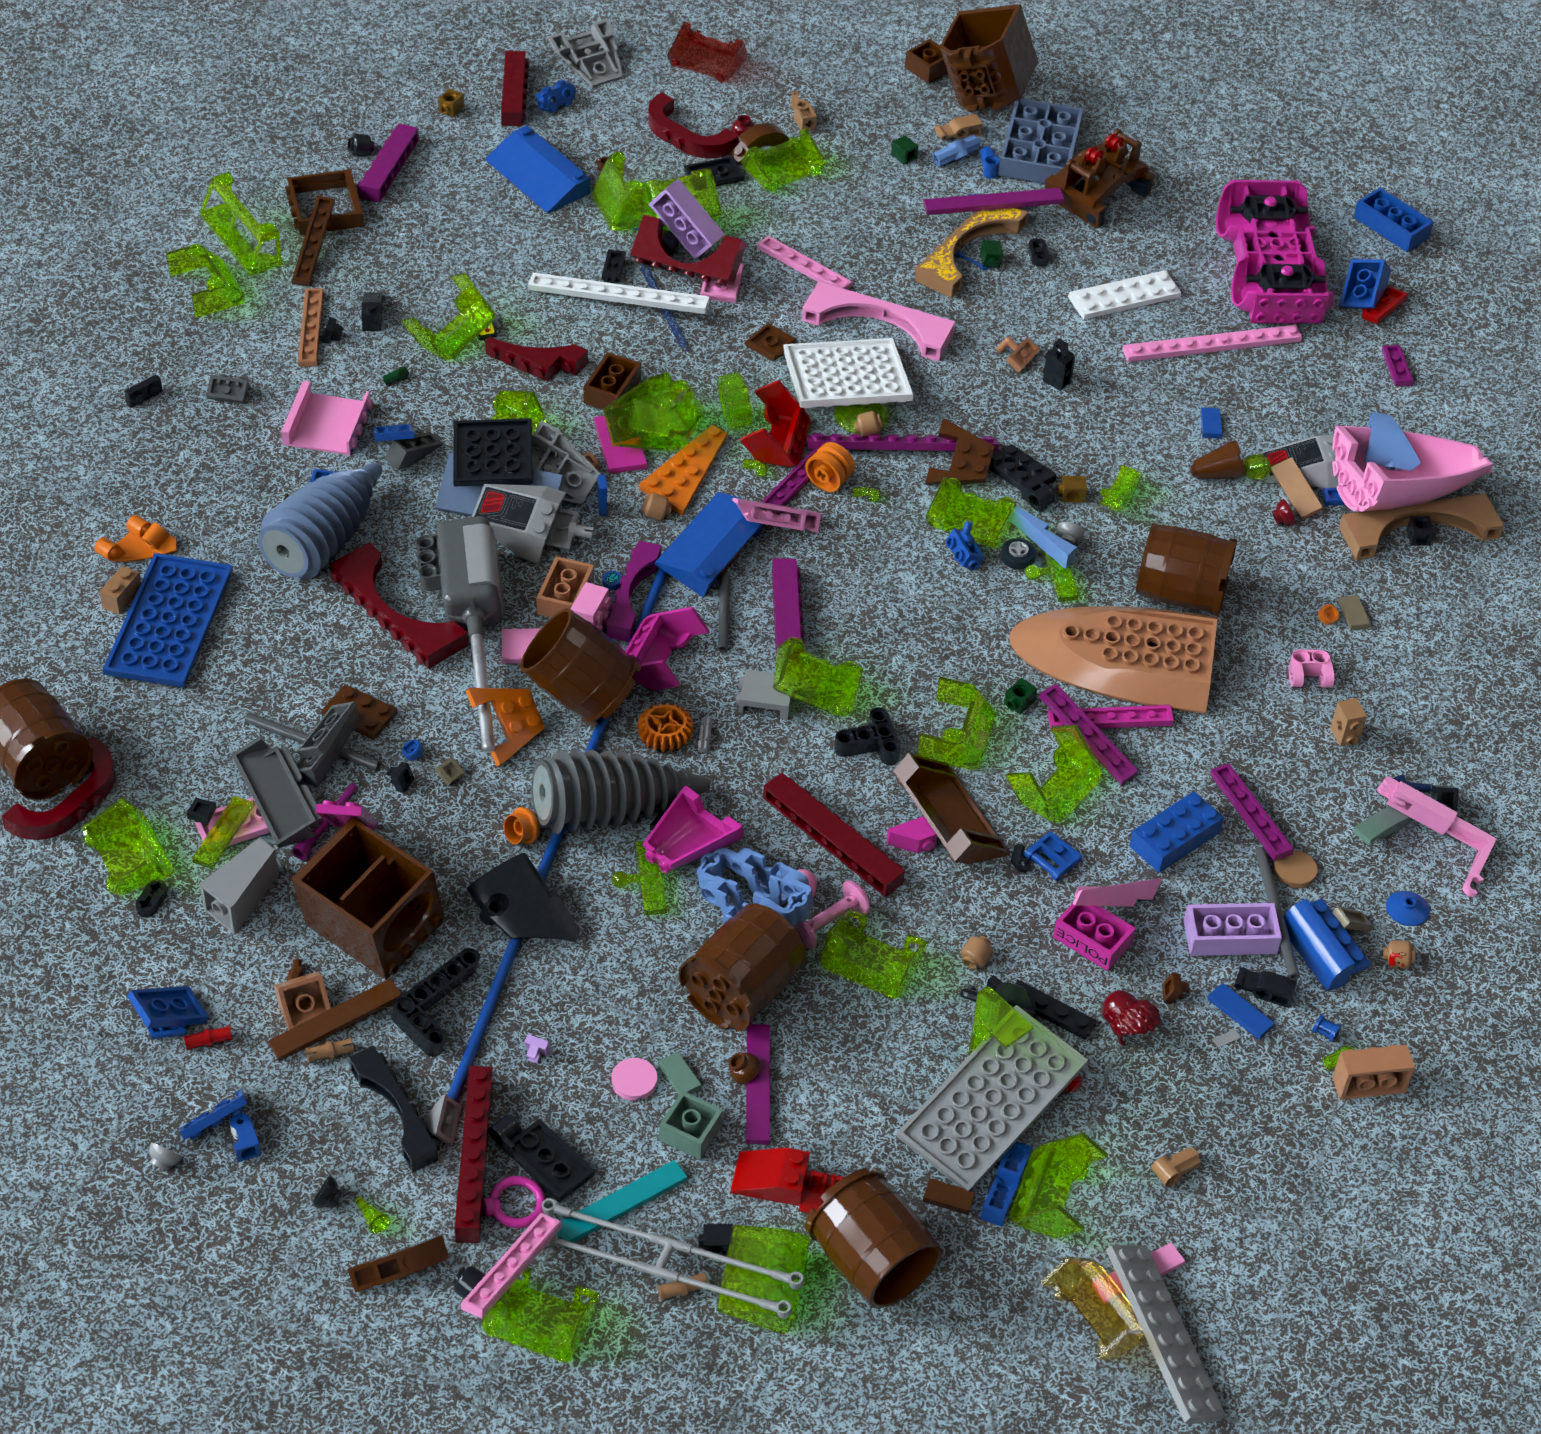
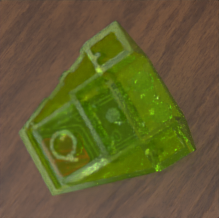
M669 372L649 377L603 408L612 446L673 451L688 445L684 428L678 429L669 394L674 389Z

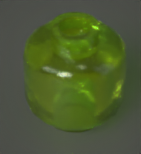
M1262 453L1245 457V474L1248 479L1265 478L1268 472H1270L1269 458L1265 457Z

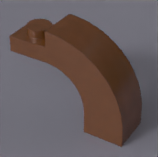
M762 123L743 132L738 137L741 142L730 154L738 163L743 165L761 147L772 146L778 152H781L791 139L778 126L771 123Z

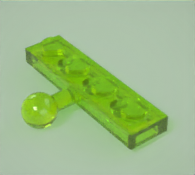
M1041 548L1047 567L1039 568L1034 564L1028 565L1024 571L1026 578L1036 580L1040 575H1050L1058 602L1078 600L1079 594L1070 567L1065 569Z
M635 841L639 874L627 875L624 871H617L612 875V884L616 888H624L628 883L640 882L644 915L666 914L661 869L657 863L651 864L644 855L646 853L643 846L644 841Z

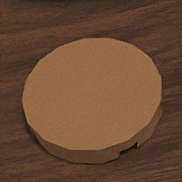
M1293 850V855L1276 860L1273 867L1274 875L1282 884H1289L1288 887L1291 888L1310 886L1318 871L1317 864L1313 858L1297 850Z

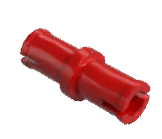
M230 1025L213 1030L207 1028L204 1029V1032L184 1036L187 1050L206 1045L212 1047L214 1043L233 1040Z

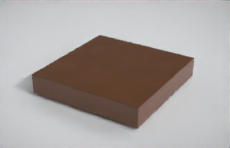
M767 323L745 341V346L774 362L784 354V344H796L797 339Z

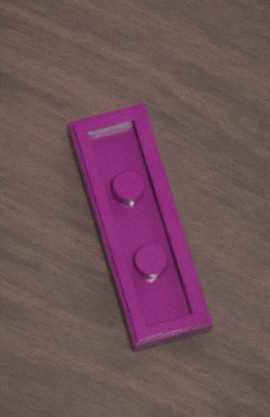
M1382 346L1381 350L1394 386H1413L1414 381L1401 346Z

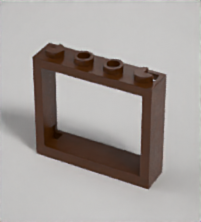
M351 169L287 177L288 186H285L286 196H288L289 207H291L294 227L299 230L300 235L306 234L310 218L302 219L296 193L346 187L352 212L331 215L327 232L364 227L363 211Z

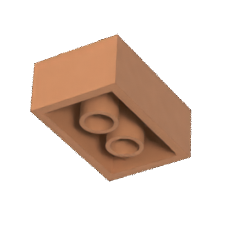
M556 556L537 595V614L552 618L556 613L565 608L571 609L585 583H594V565Z
M1390 1045L1380 1048L1369 1047L1361 1050L1349 1049L1340 1053L1332 1078L1340 1100L1406 1093L1415 1065L1407 1045Z

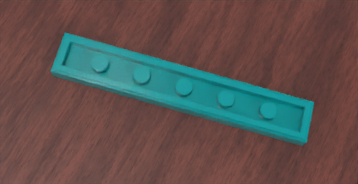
M673 1160L583 1208L578 1213L613 1222L687 1182V1176L677 1162ZM567 1217L561 1220L562 1228L556 1235L559 1236V1239L574 1243L604 1226L574 1217Z

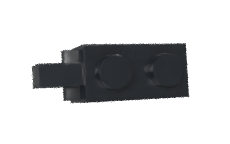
M1059 338L1055 341L1052 350H1048L1045 355L1046 361L1043 368L1042 381L1061 391L1072 381L1075 356L1072 352L1068 351V343Z

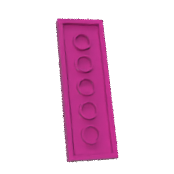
M323 801V804H316V813L334 827H343L353 817L371 830H378V821L365 808H362L359 803L345 802V806L336 804L337 802Z

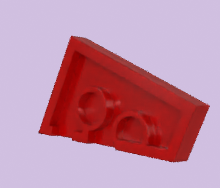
M1387 286L1375 308L1363 310L1362 319L1375 324L1380 323L1408 299V293Z

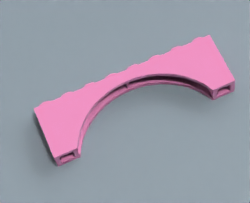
M819 281L804 304L802 311V321L818 326L833 319L850 316L871 317L887 321L906 331L916 341L922 357L940 361L954 335L955 321Z

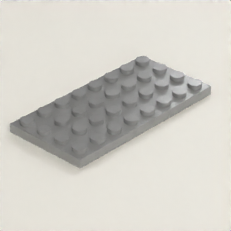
M1016 1005L899 1129L896 1137L957 1186L964 1188L968 1192L972 1191L1088 1064V1059Z

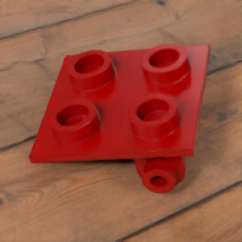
M814 1169L811 1171L807 1170L799 1212L809 1213L812 1208L817 1211L824 1202L821 1196L843 1177L835 1176V1173L829 1175L828 1172L824 1174L814 1171Z

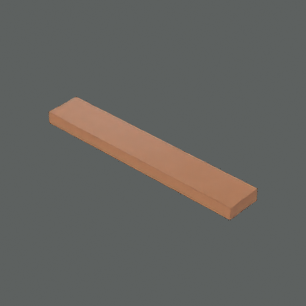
M305 288L298 366L317 367L324 299L323 288Z

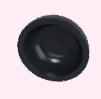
M329 1175L317 1193L312 1206L317 1208L330 1206L334 1208L343 1191L338 1189V1183L333 1176Z

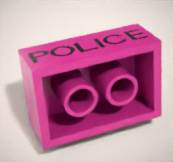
M1072 903L1057 919L1053 938L1106 971H1109L1132 945L1136 928L1101 906H1076Z

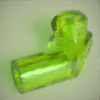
M743 459L742 468L756 470L757 476L764 477L766 475L767 466L758 460Z
M870 487L853 488V497L869 496L870 502H878L880 500V492L877 489Z

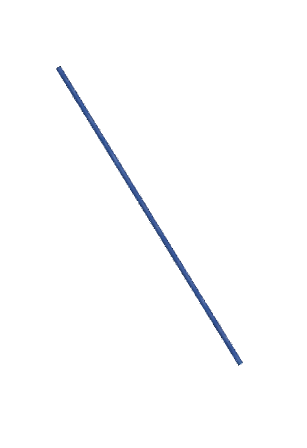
M661 568L657 571L630 641L643 619L651 615L667 576V572ZM611 715L606 719L602 716L598 718V724L594 728L585 752L588 750H595L597 752ZM565 824L559 834L552 833L537 872L544 882L566 830ZM510 938L447 1095L456 1102L459 1099L469 1074V1066L473 1064L522 939Z

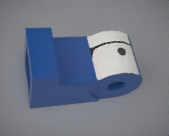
M238 1113L232 1116L230 1128L233 1138L238 1140V1142L233 1143L237 1161L241 1162L260 1156L259 1142L250 1117L245 1113Z

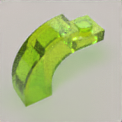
M1122 465L1112 486L1109 489L1102 487L1100 495L1103 498L1100 504L1117 512L1122 511L1135 493L1143 474Z

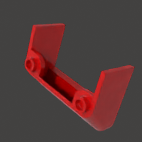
M777 380L754 392L766 405L764 418L771 424L770 433L763 428L740 438V442L758 462L792 468L800 463L811 419L804 408H800L799 402L782 382Z

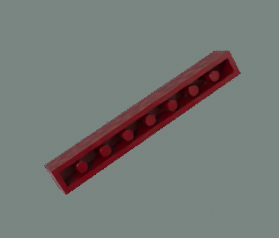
M781 772L764 785L763 799L884 897H887L904 883L905 870L901 865L892 861L883 851L877 849L868 839L857 833L852 826L847 825L837 814L832 813L822 802L817 801L807 790L797 785L792 778L787 777Z
M469 1066L454 1226L455 1242L480 1243L489 1140L488 1128L490 1127L493 1093V1066Z

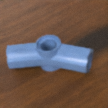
M974 135L964 139L960 138L948 144L947 147L932 154L933 161L940 167L953 160L961 159L980 148V139Z

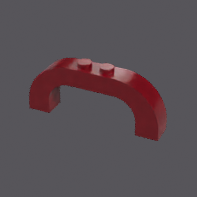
M662 92L656 95L649 103L648 125L650 130L663 141L689 155L708 159L720 158L729 155L739 144V135L727 128L713 136H701L667 118L674 113V99Z
M92 736L89 739L94 752L91 766L89 767L93 770L91 776L51 810L35 812L16 803L1 816L4 829L20 838L43 840L61 835L70 830L79 821L84 820L94 807H98L115 783L113 759L107 746Z

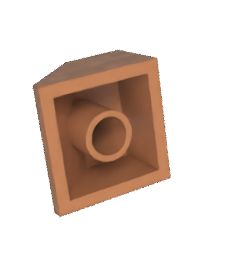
M318 972L273 985L288 1030L331 1009L322 975Z

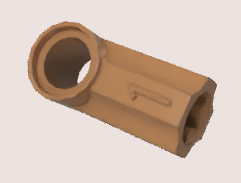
M1188 1147L1171 1157L1164 1155L1158 1158L1152 1164L1151 1169L1166 1187H1170L1177 1183L1182 1175L1199 1167L1201 1160L1198 1152L1194 1148Z

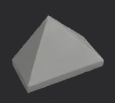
M445 1094L441 1096L424 1121L432 1135L451 1146L454 1143L462 1105Z

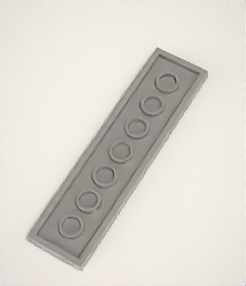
M1111 1245L1106 1252L1184 1423L1221 1421L1226 1417L1224 1410L1147 1245Z

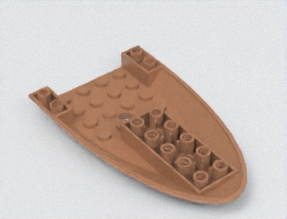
M1124 606L1075 607L1048 611L1021 621L1010 632L1009 641L1014 652L1027 664L1058 681L1074 687L1132 703L1148 706L1170 705L1173 710L1206 714L1218 619L1216 616L1155 608ZM1153 642L1157 644V646L1150 647L1148 643Z

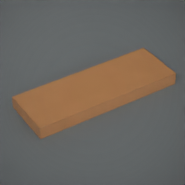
M1292 457L1270 467L1271 472L1301 520L1323 510L1321 503Z

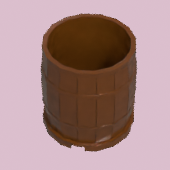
M1152 523L1142 557L1135 594L1191 610L1212 612L1211 615L1219 616L1229 580L1228 572L1234 559L1237 539L1230 538V540H1225L1212 534L1191 529Z
M565 608L550 618L535 635L522 657L520 669L553 699L568 710L581 716L582 722L589 726H595L598 724L596 721L601 716L604 719L609 717L627 697L636 682L632 677L635 671L640 672L641 663L637 657L627 654L618 643L591 622L585 620L573 610Z
M23 678L11 680L1 685L0 767L12 779L13 786L25 798L43 800L62 793L60 789L70 783L75 785L79 782L91 766L94 754L89 738L78 729L77 724L60 702L39 681Z
M757 903L746 904L737 914L729 918L698 949L694 956L689 957L679 967L678 979L681 987L686 985L690 993L687 997L688 1000L703 1017L722 1029L727 1030L729 1027H733L736 1029V1032H741L754 1021V1016L760 1013L790 983L794 975L806 962V950L795 928L782 915L764 905Z
M875 1167L873 1168L874 1171L871 1172L866 1168H862L843 1177L821 1196L824 1201L817 1211L814 1208L811 1209L807 1215L804 1228L812 1240L818 1241L826 1256L851 1287L872 1308L881 1309L895 1304L917 1289L930 1276L939 1263L942 1249L915 1211L887 1183L882 1171Z

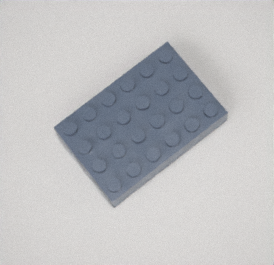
M1024 98L1016 100L1000 158L998 175L1045 183V180L1051 174L1056 175L1066 166L1070 159H1073L1081 127L1083 108Z

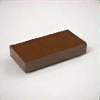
M930 1178L923 1202L969 1215L975 1192L971 1190L968 1192L964 1188Z

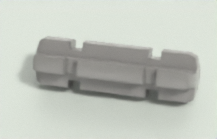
M703 717L701 719L698 751L700 753L709 752L712 719L710 717Z

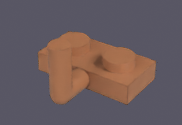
M1006 337L996 348L999 353L1003 352L1008 346L1013 350L1006 361L1018 373L1040 350L1028 337L1020 345L1011 337Z

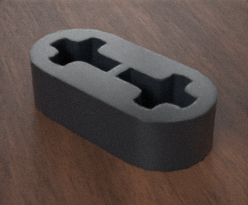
M156 879L146 885L135 903L139 916L147 918L156 913L167 896V887L164 881Z

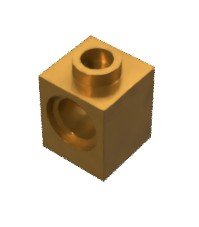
M449 88L438 99L439 112L454 118L464 108V93Z
M1062 476L1061 483H1058V495H1061L1062 502L1085 503L1087 494L1086 476Z

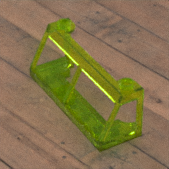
M229 172L212 177L200 210V217L249 276L282 265L279 230L271 223L266 222L260 225L233 194L232 183L234 178ZM212 189H214L225 203L205 210ZM237 217L258 241L255 252L233 227ZM275 239L277 255H269L266 252L258 255L262 243Z

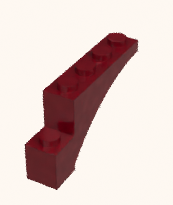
M488 337L485 340L486 355L545 381H549L560 369L576 376L588 364V350L573 343L569 346L527 347L510 344L492 337Z

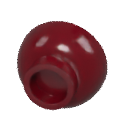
M740 115L733 122L731 131L740 136L747 129L755 126L749 116Z
M1282 499L1277 504L1276 510L1272 511L1273 517L1278 525L1282 523L1286 526L1295 525L1296 521L1292 510L1286 500Z

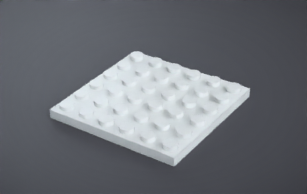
M893 338L784 344V354L800 408L913 401V393Z

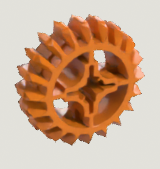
M659 702L657 706L651 704L650 709L645 708L644 712L640 713L637 722L638 735L642 743H646L647 748L653 746L654 751L660 748L663 753L665 749H669L672 753L673 748L680 750L681 745L686 746L694 732L693 720L690 717L689 711H685L684 707L678 708L676 703L669 705L667 702L666 705H662Z

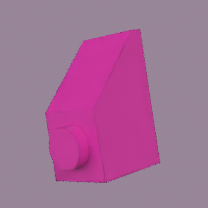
M922 816L889 828L886 842L890 846L920 853L922 851H930L936 847L938 836L926 818Z

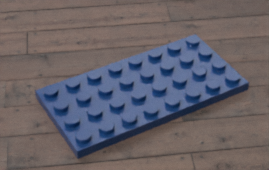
M154 553L103 667L104 675L185 688L232 575L233 566Z

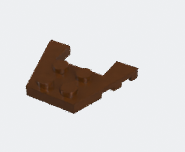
M942 419L938 437L956 440V448L950 470L945 471L929 467L925 485L932 486L933 484L940 483L942 485H949V483L961 482V484L985 483L994 446L954 423Z

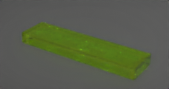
M233 796L192 857L193 863L210 869L215 867L254 808L252 801Z

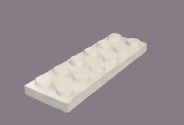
M1166 270L1072 291L1069 292L1068 298L1084 320L1180 298L1181 291Z

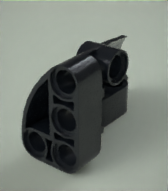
M526 853L519 854L496 866L467 887V891L475 904L481 909L479 913L480 920L486 925L495 924L511 939L549 938L571 942L577 941L580 928L559 895L555 891L548 889Z

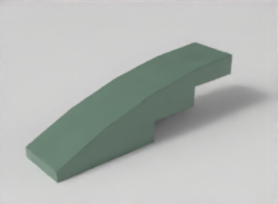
M1389 806L1358 824L1354 828L1353 833L1370 845L1377 839L1383 840L1391 833L1395 835L1414 821V819Z

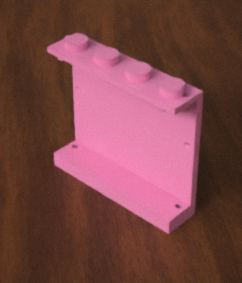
M303 381L281 431L283 445L350 455L352 449L357 447V437L362 434V424L367 422V412L372 409L373 400L370 399V391H366L365 395H363V401L311 393L310 381Z

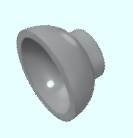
M1061 522L1057 525L1058 536L1075 545V542L1080 541L1085 534L1084 529L1074 523Z
M150 1143L149 1154L152 1157L150 1164L167 1171L169 1166L178 1164L182 1159L181 1155L155 1143Z

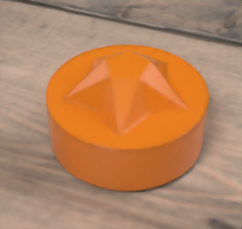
M1326 604L1319 609L1318 617L1323 624L1332 625L1339 619V612L1335 606Z

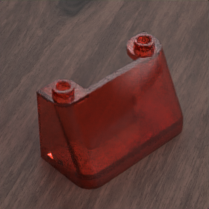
M683 22L667 54L670 64L677 68L680 66L713 77L721 83L729 81L748 56L744 41L736 39L734 43L730 41L727 44L703 36L700 30L695 32L691 29L692 25L690 23Z

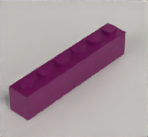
M398 123L395 130H392L391 136L385 141L382 150H379L378 156L372 161L369 170H366L362 181L358 183L357 189L361 199L381 202L419 142L417 127Z
M772 559L776 660H800L801 652H805V640H801V637H804V625H800V622H803V610H799V608H802V596L798 595V593H801V581H798L801 577V568L797 567L796 559Z

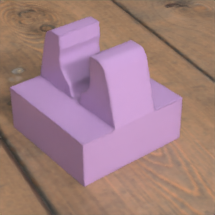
M527 1034L524 1043L528 1049V1061L537 1063L541 1055L549 1056L552 1050L549 1041Z

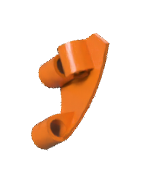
M133 515L127 521L126 528L129 533L124 538L114 543L106 537H101L94 547L96 553L111 562H131L152 558L154 553L167 555L176 552L177 539L171 536L159 524L155 522L151 524L140 516Z

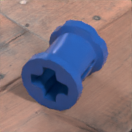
M1321 1014L1312 1032L1322 1034L1333 1043L1342 1025L1339 1023L1337 1025L1325 1019V1016Z

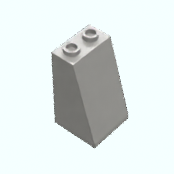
M259 837L200 883L204 911L233 934L240 930L278 877L275 847Z

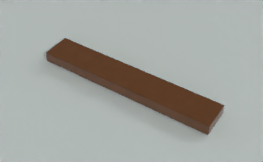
M317 196L292 277V284L310 287L335 205V199Z
M390 978L268 1040V1044L280 1062L395 1003L402 995Z

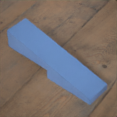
M1018 506L1014 508L1012 523L1065 569L1075 561L1077 549L1075 545L1048 531V523Z

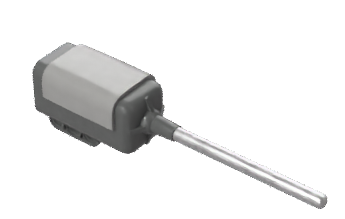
M483 516L442 521L437 524L436 534L423 535L416 540L421 585L426 591L442 590V600L447 622L455 621L464 630H468L469 639L471 640L476 688H488L483 627L498 624L505 613L502 578L494 530L490 526L489 520ZM490 703L478 706L482 749L486 753H491L495 749L491 706Z

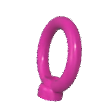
M511 1176L499 1181L491 1190L489 1197L483 1198V1210L485 1217L494 1216L496 1220L505 1226L524 1228L530 1226L539 1214L543 1213L542 1202L546 1197L542 1188L535 1181L523 1176ZM510 1186L526 1187L536 1197V1208L527 1217H509L501 1210L499 1200L501 1192Z

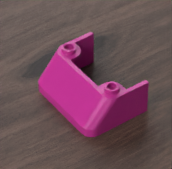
M694 607L655 613L643 619L625 650L627 654L637 657L641 663L640 672L635 671L632 679L652 691L679 687L680 682L666 664L669 655L673 649L686 647L692 636L709 632V629Z

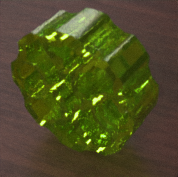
M735 372L719 376L717 379L718 397L729 429L735 430L751 426L752 407L742 375Z

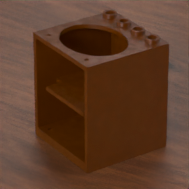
M353 817L291 878L306 926L385 980L394 975L406 959L412 957L415 949L420 944L425 943L431 932L435 928H439L445 919L433 870ZM411 901H413L414 903H413L412 906L409 908V907H408L409 903H410ZM421 905L419 909L415 912L414 909L416 908V906Z

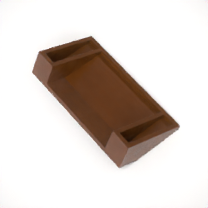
M908 753L893 770L898 777L897 781L909 793L949 852L951 860L956 863L969 865L1004 857L1011 853L948 763Z

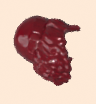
M1117 990L1110 993L1102 1004V1016L1110 1024L1113 1033L1118 1037L1120 1045H1125L1123 1036L1128 1034L1131 1036L1134 1034H1147L1148 1031L1152 1032L1154 1028L1160 1025L1159 1009L1148 1000L1138 1001L1134 995L1125 990Z

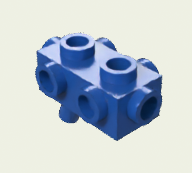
M565 80L557 81L555 86L544 87L541 89L542 92L536 94L537 104L543 111L555 112L560 105L568 106L572 104V100L576 98V87L571 82H566Z
M965 521L963 530L953 529L946 539V546L951 549L955 560L959 561L962 567L975 570L979 567L985 556L970 534L973 523Z

